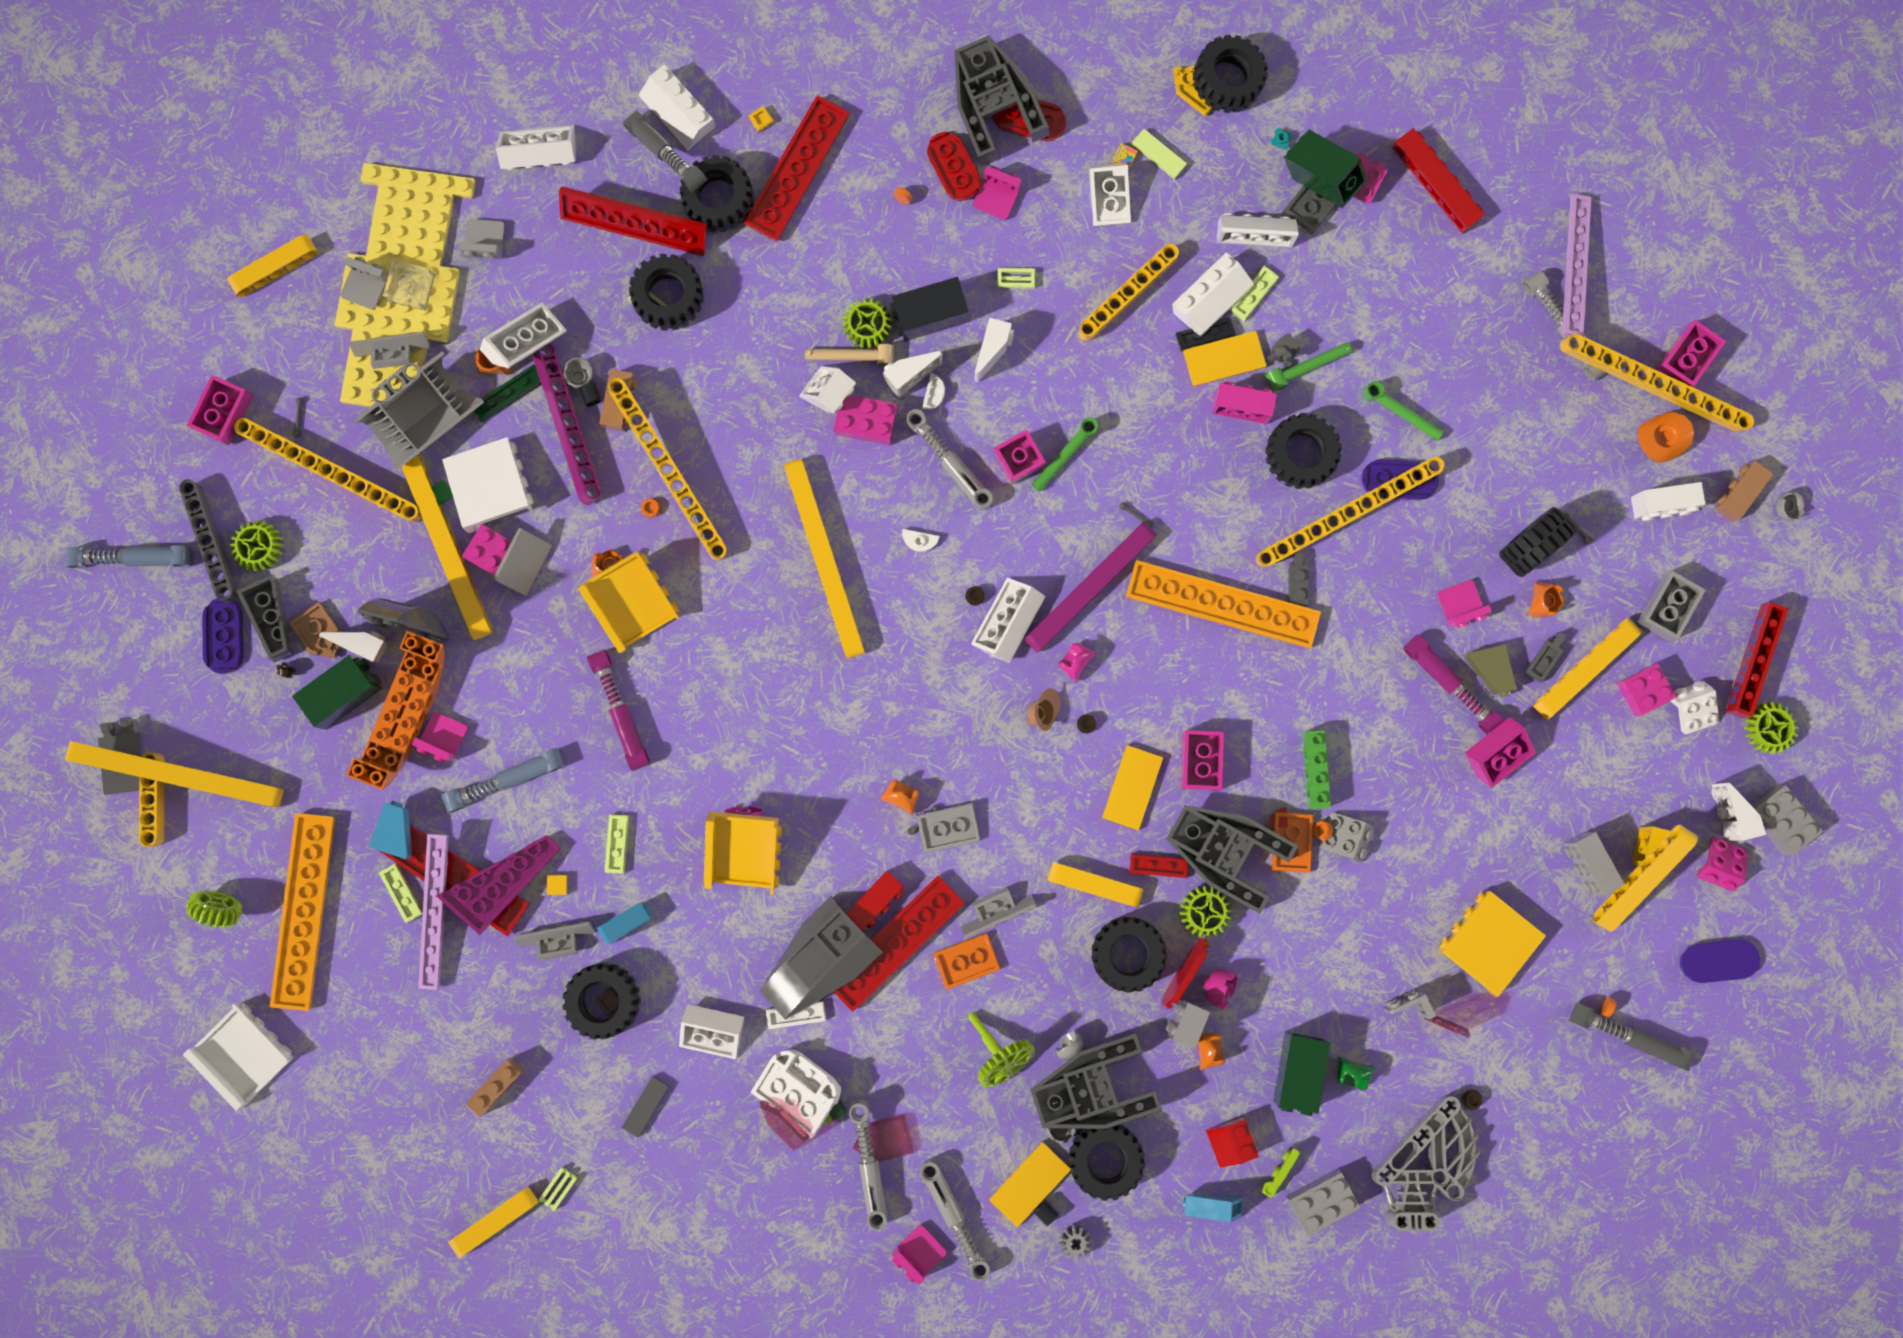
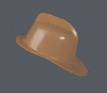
M1046 689L1037 701L1029 705L1027 724L1037 726L1043 731L1051 728L1061 706L1060 696L1055 689Z

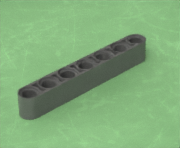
M185 479L180 483L179 491L215 596L225 603L232 604L239 597L237 587L204 491L193 480ZM194 486V490L188 493L189 489ZM200 503V507L194 510L195 506ZM206 521L205 526L200 528V524ZM209 538H212L211 543L209 545H206V541ZM218 555L217 560L212 563V558ZM223 572V578L218 580V575ZM230 590L229 595L224 597L225 591Z

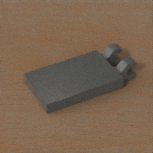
M120 721L119 725L123 735L116 736L114 734V723L100 724L101 732L104 736L98 738L100 748L142 756L140 734L133 732V721ZM101 768L104 795L139 791L140 777Z

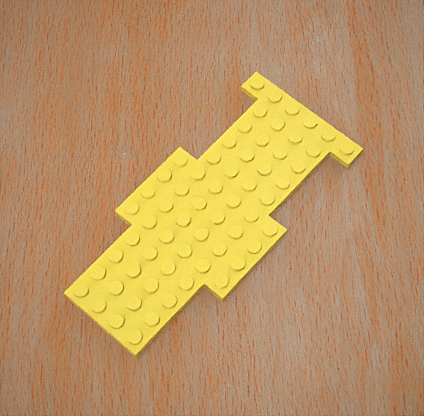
M364 163L361 182L378 186L366 256L348 253L347 257L353 259L359 257L371 266L373 263L380 265L384 268L383 271L389 276V279L375 310L347 301L340 296L335 327L353 330L351 341L424 332L428 341L448 344L460 270L442 267L454 197L473 199L476 181L473 178ZM345 265L341 291L351 270L347 265ZM349 348L340 402L370 407L375 403L371 397L372 390L403 365L373 369L371 366V355L355 357L351 348ZM428 348L411 350V363L422 367L426 362ZM409 366L406 369V374L409 377H413L417 373L414 366ZM399 378L391 380L392 388L398 389L401 386ZM378 390L375 397L377 400L382 401L386 398V393L384 390Z

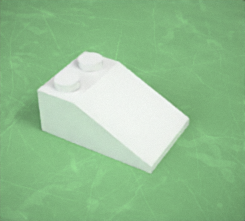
M1127 163L1089 166L1093 226L1131 223Z
M989 318L975 369V382H979L1006 352L1007 346L1012 345L1014 330H1011L1012 323Z
M937 351L889 363L883 372L885 383L900 398L942 364V353Z
M821 366L799 397L828 413L834 414V412H838L841 409L845 397L852 394L856 382L839 368Z
M374 631L372 633L320 632L319 634L320 637L372 662L380 661L389 643L384 640L386 636Z

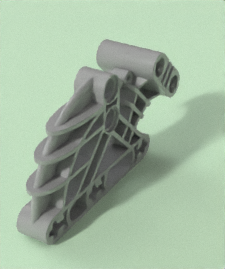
M1451 1096L1440 1098L1372 1171L1373 1181L1378 1185L1384 1186L1389 1210L1385 1214V1221L1397 1230L1435 1231L1440 1224L1438 1216L1432 1213L1435 1210L1436 1191L1438 1190L1444 1197L1453 1201H1459L1464 1196V1190L1472 1177L1476 1159L1480 1154L1479 1150L1476 1151V1140L1479 1136L1477 1134L1474 1135L1471 1125L1473 1119L1467 1117L1457 1098ZM1447 1101L1452 1102L1450 1104L1452 1106V1109L1447 1108ZM1450 1122L1454 1132L1445 1140V1126ZM1420 1130H1425V1137H1420ZM1456 1140L1457 1152L1446 1163V1150ZM1411 1142L1413 1144L1412 1152L1398 1167L1394 1168L1392 1166L1393 1158L1407 1143ZM1428 1145L1429 1169H1405ZM1454 1166L1453 1171L1450 1175L1448 1171ZM1440 1171L1442 1179L1436 1182L1434 1178L1435 1173ZM1380 1173H1384L1385 1180L1380 1179ZM1390 1184H1402L1401 1190H1395V1193L1399 1194V1200H1394L1393 1194L1390 1193L1388 1188ZM1419 1184L1433 1185L1428 1201L1423 1199V1195H1427V1192L1421 1190ZM1452 1186H1455L1457 1189V1193L1454 1196L1449 1194V1189Z

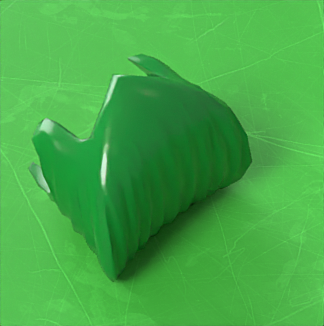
M1338 1056L1337 1083L1354 1086L1361 1091L1367 1090L1374 1072V1066L1358 1064Z

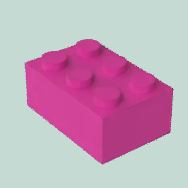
M1694 319L1686 325L1655 370L1694 387L1726 341Z
M211 374L186 426L229 446L236 433L234 424L238 419L243 418L254 395Z
M1224 381L1219 384L1215 391L1211 414L1267 424L1273 416L1277 394L1272 393V390L1261 389L1260 391L1255 390L1254 387L1249 385H1242L1240 387L1235 386L1233 382Z
M853 395L845 397L842 402L843 405L836 415L833 429L834 434L891 445L898 411L897 404Z
M1510 717L1465 752L1477 778L1490 788H1493L1536 753L1525 728Z
M1184 730L1182 732L1181 789L1222 790L1224 732Z

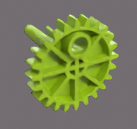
M975 1012L968 1015L969 1020L992 1053V1058L986 1060L987 1063L982 1065V1069L979 1070L977 1079L984 1088L995 1087L1007 1082L1008 1078H1013L1014 1074L1019 1073L1021 1068H1025V1064L1030 1062L1029 1059L1034 1057L1035 1048L1029 1040L1023 1039L1022 1041L1018 1040L1016 1043L1012 1042L1010 1046L1006 1045L1003 1049Z

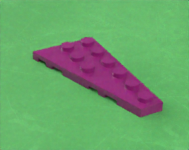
M545 835L520 851L509 855L502 861L496 862L462 883H458L451 889L436 895V897L476 933L481 935L562 848L548 835Z

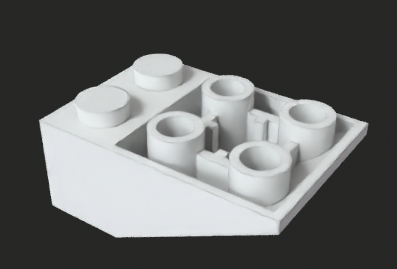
M1730 783L1712 784V796L1717 801V813L1719 818L1722 819L1724 825L1723 834L1728 841H1744L1766 835L1761 815Z

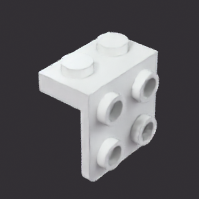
M1705 681L1695 682L1690 686L1678 688L1674 691L1677 697L1671 700V702L1678 707L1681 731L1684 734L1698 731L1719 722L1716 690Z

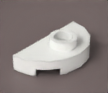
M933 373L930 374L922 410L937 408L945 397L943 381L938 375Z
M902 529V537L905 544L916 552H926L937 545L940 536Z

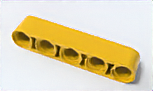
M300 235L233 273L227 280L236 296L244 297L317 255L318 251L309 235Z
M146 752L141 756L149 759L154 757L157 761L165 762L163 755L160 753ZM140 777L139 841L143 846L157 847L164 842L165 783L155 780L151 785L150 779ZM152 795L155 798L153 804L150 803V797ZM152 814L154 815L153 823H151L149 820ZM151 834L154 835V841L152 843L149 840Z
M1052 862L1047 879L1050 882L1137 908L1139 907L1144 890Z
M527 1186L448 1243L457 1257L461 1258L534 1207L539 1201L530 1187Z

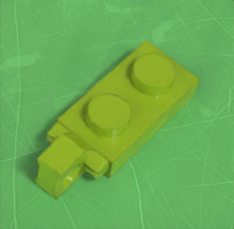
M1293 1146L1290 1150L1286 1149L1282 1156L1284 1161L1280 1167L1278 1165L1275 1167L1271 1174L1273 1179L1264 1183L1261 1190L1262 1193L1270 1198L1274 1196L1300 1154L1298 1149Z

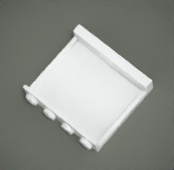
M508 437L442 459L462 528L467 533L474 532V526L524 509H528L530 512L533 511L531 504H534V501L526 489L529 485L526 477L522 476L521 473L523 465L520 459L516 457V453H518L517 446Z
M244 1003L233 1004V1009L202 1040L183 1054L236 1111L244 1108L294 1059L291 1055V1050L287 1046L281 1045L276 1034L268 1031L264 1027V1022L260 1018L255 1017L251 1013L250 1007Z

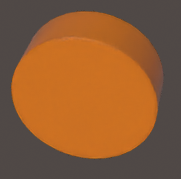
M897 187L893 193L899 202L906 205L913 198L912 194L902 187Z
M646 499L641 504V512L648 518L657 517L661 511L660 504L655 499Z
M1319 821L1313 828V834L1315 838L1326 841L1332 836L1333 827L1326 821Z
M1607 997L1601 1005L1600 1014L1607 1018L1612 1016L1616 1009V1000Z

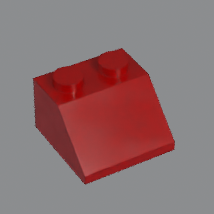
M1242 1116L1206 1129L1220 1168L1243 1164L1259 1157L1246 1120Z

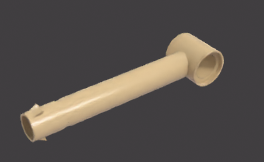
M879 344L877 349H805V360L877 361L878 366L886 367L889 363H894V345Z

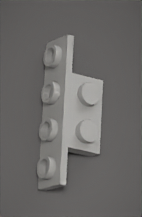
M420 332L350 341L349 346L355 357L371 355V366L373 369L411 363V350L430 348V343L426 334Z
M1006 887L972 902L979 919L961 926L966 938L976 936L985 929L994 928L1003 921H1009L1021 913L1030 912L1037 905L1032 895L1014 903Z
M581 921L574 925H561L553 929L544 928L532 933L523 932L520 935L514 936V941L519 947L536 944L537 959L544 961L577 954L576 936L595 933V929L591 922Z

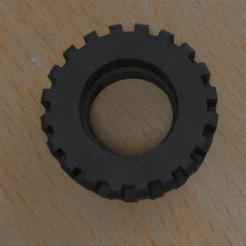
M1225 35L1223 39L1219 36L1214 41H1210L1200 53L1194 66V89L1196 91L1199 90V98L1201 100L1204 99L1208 107L1210 105L1214 106L1216 111L1222 109L1224 113H1230L1231 110L1239 112L1242 108H1248L1258 98L1267 80L1268 73L1266 71L1268 65L1267 62H1263L1265 59L1263 52L1259 53L1258 50L1260 48L1256 44L1253 46L1250 43L1251 40L1247 38L1246 40L1241 39L1242 36L1236 35L1233 38L1231 35ZM1223 62L1238 66L1245 76L1246 83L1239 86L1225 84L1216 75L1214 66Z
M713 155L711 159H708L707 156L702 157L703 161L698 162L696 160L692 164L701 170L707 181L693 193L681 181L682 186L679 193L682 205L691 220L707 224L710 232H716V229H720V232H726V228L729 227L733 230L737 228L736 224L738 222L742 224L745 221L744 216H748L751 211L750 207L753 206L754 193L749 176H747L745 169L740 167L738 162L735 160L731 162L729 157L723 156L722 159L719 158V155ZM717 180L730 183L734 188V195L726 205L719 208H710L701 203L700 193L708 183Z
M660 254L659 258H656L654 255L650 257V261H642L640 263L641 268L636 267L633 272L635 276L631 277L629 282L631 285L629 287L630 299L638 316L646 324L650 323L651 327L657 329L659 326L664 331H667L668 327H672V330H677L681 324L683 327L687 326V321L689 319L693 321L696 318L695 313L700 312L702 308L701 303L704 300L702 283L693 265L688 264L684 258L679 260L678 256L671 254L670 257H667L666 254ZM671 278L683 284V296L677 303L671 306H658L652 303L649 298V291L652 286L662 279Z
M1300 413L1298 416L1294 414L1289 416L1288 419H1284L1274 429L1267 441L1268 445L1266 446L1265 453L1267 454L1266 462L1271 466L1269 470L1272 474L1275 473L1277 475L1276 479L1279 482L1283 480L1286 482V486L1291 487L1293 485L1295 489H1302L1303 487L1309 489L1323 483L1336 470L1337 464L1341 459L1340 451L1342 450V444L1338 442L1340 439L1339 434L1333 432L1335 427L1332 424L1328 426L1325 423L1327 421L1325 418L1317 419V415L1312 413L1310 416H1306V413ZM1305 435L1317 443L1320 449V459L1316 465L1310 468H1303L1295 465L1289 459L1286 445L1292 437Z
M1552 507L1511 540L1499 552L1500 558L1517 576L1523 577L1562 547L1576 533V527L1559 508Z
M1120 917L1111 920L1096 934L1091 948V958L1095 971L1108 986L1126 993L1140 992L1147 987H1151L1161 977V973L1166 967L1167 947L1160 932L1150 923L1135 917ZM1124 936L1139 938L1147 949V960L1144 966L1133 973H1125L1118 970L1111 960L1113 944Z
M608 963L594 964L575 973L572 976V980L567 983V990L563 993L562 999H565V1004H562V1008L566 1010V1020L572 1023L571 1028L573 1030L577 1029L580 1035L584 1037L589 1036L590 1039L594 1040L608 1039L625 1031L635 1021L634 1018L640 1010L638 1009L639 1004H641V998L638 995L640 990L639 986L636 987L634 983L636 981L634 977H630L628 971L619 968L618 965ZM607 983L616 990L619 997V1007L612 1017L602 1020L596 1019L587 1011L585 994L593 984Z
M1123 1125L1107 1129L1080 1130V1134L1073 1139L1068 1158L1070 1171L1075 1183L1084 1193H1088L1094 1199L1101 1198V1201H1107L1108 1199H1113L1114 1201L1118 1200L1122 1195L1124 1197L1129 1195V1191L1131 1189L1135 1190L1138 1186L1137 1182L1142 1179V1172L1145 1169L1144 1152L1136 1136ZM1103 1142H1111L1118 1145L1125 1156V1164L1122 1171L1109 1179L1097 1177L1091 1172L1088 1165L1090 1151L1096 1145Z

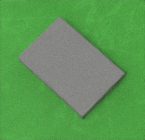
M518 528L493 580L527 596L552 545Z
M973 802L916 815L924 853L981 841Z

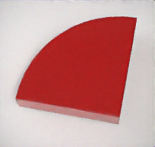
M1284 807L1275 812L1287 813V809ZM1275 812L1268 821V828H1274ZM1279 816L1278 827H1288L1287 817Z

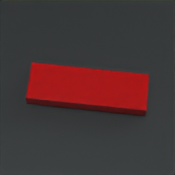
M1131 854L1129 873L1188 878L1189 863L1184 858Z

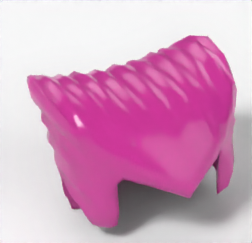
M1073 643L1068 653L1058 665L1077 683L1082 671L1086 668L1088 662L1095 657L1096 652L1091 651L1080 643Z

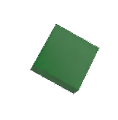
M445 480L431 487L434 494H436L438 506L453 497L452 491Z

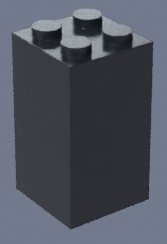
M958 276L892 296L893 302L890 303L893 319H897L895 321L899 337L903 336L904 342L969 322V310Z

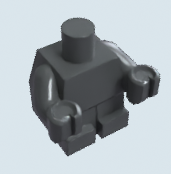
M1287 333L1274 344L1272 354L1267 356L1270 363L1277 360L1279 363H1284L1285 369L1291 368L1292 363L1289 359L1300 355V346L1292 335Z

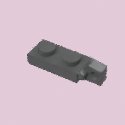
M1295 552L1293 554V562L1289 563L1288 600L1292 604L1308 606L1309 579L1307 562H1303V552Z
M1557 632L1553 639L1549 637L1537 652L1525 673L1539 683H1542L1563 653L1564 646L1561 644L1567 636L1562 632Z

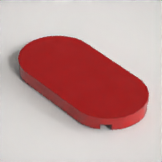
M1037 100L1050 132L1049 136L1040 140L1053 141L1059 138L1065 130V114L1059 106ZM1017 104L993 114V120L1001 130L1031 138Z
M941 132L933 136L927 147V154L945 192L949 197L958 201L973 198L980 189L981 179L963 141L958 135L950 134L949 132Z
M1204 938L1199 939L1193 945L1166 989L1162 999L1164 1007L1171 1009L1173 1008L1172 1003L1176 1004L1179 1002L1208 954L1206 946L1210 947V943Z

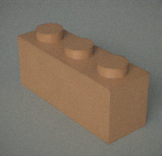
M610 369L599 424L605 429L625 432L626 427L629 425L612 399L608 384L612 379L620 378L625 382L631 394H633V390L637 388V379L631 372ZM616 384L612 387V390L614 392H620L622 390V386ZM630 401L622 403V407L625 409H629L633 405Z
M1757 461L1749 464L1745 463L1740 468V475L1737 479L1734 478L1728 484L1729 490L1726 494L1723 493L1716 501L1718 504L1714 509L1732 522L1742 518L1774 475Z
M514 1058L506 1059L466 1104L479 1117L483 1116L526 1070Z

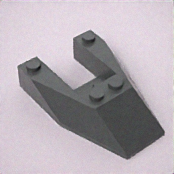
M989 35L954 50L958 110L981 165L998 158L995 146L983 119L1017 104L1032 142L1050 135L1047 122L1027 76Z
M1188 805L1184 806L1166 838L1209 886L1261 914L1270 896L1236 877L1251 848L1256 844L1283 860L1290 862L1299 846L1246 816Z
M1135 1033L1079 1052L1030 1089L1042 1128L1107 1129L1162 1112L1163 1110L1156 1091L1118 1103L1106 1066L1143 1054L1137 1034Z

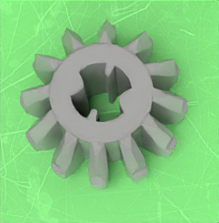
M1072 1225L1071 1232L1067 1228L1064 1229L1067 1236L1060 1235V1239L1063 1241L1059 1243V1246L1065 1247L1062 1250L1063 1255L1069 1252V1259H1072L1075 1254L1076 1259L1080 1260L1079 1254L1082 1253L1084 1257H1087L1085 1250H1092V1247L1088 1244L1092 1243L1093 1240L1092 1238H1087L1090 1233L1088 1230L1083 1232V1226H1080L1078 1231H1076L1075 1225ZM1076 1239L1077 1241L1078 1239H1080V1245L1076 1246L1074 1244V1246H1072V1240Z

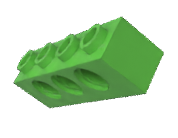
M1325 730L1302 732L1307 809L1331 808Z

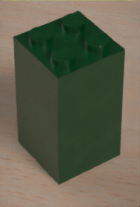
M1310 129L1299 138V141L1284 156L1293 180L1341 208L1368 181L1361 158Z
M347 655L292 695V697L313 727L327 730L383 688L380 686L381 680L376 674L370 672V665L364 658L361 659L358 656Z
M1285 1032L1273 1102L1282 1111L1293 1112V1109L1301 1112L1300 1114L1312 1116L1313 1113L1319 1114L1330 1042L1322 1038Z

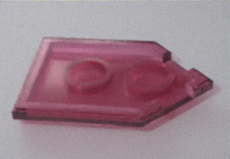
M1439 1016L1431 1019L1424 1018V1020L1467 1038L1471 1035L1467 1028Z
M760 1101L767 1124L793 1151L810 1137L783 1108L778 1106L773 1108L769 1106L768 1102Z
M905 1114L870 1122L869 1131L871 1132V1142H873L872 1147L874 1148L872 1152L875 1153L874 1156L878 1159V1162L914 1153ZM857 1139L852 1148L861 1153L858 1149L860 1145L857 1144L859 1142Z

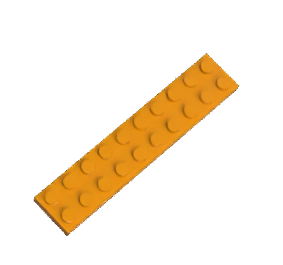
M1138 560L1135 561L1126 593V598L1308 649L1312 647L1321 611Z
M295 813L270 1007L311 1011L336 817Z

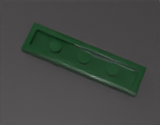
M534 364L481 398L484 403L474 410L479 419L484 422L540 385L541 381L536 366Z

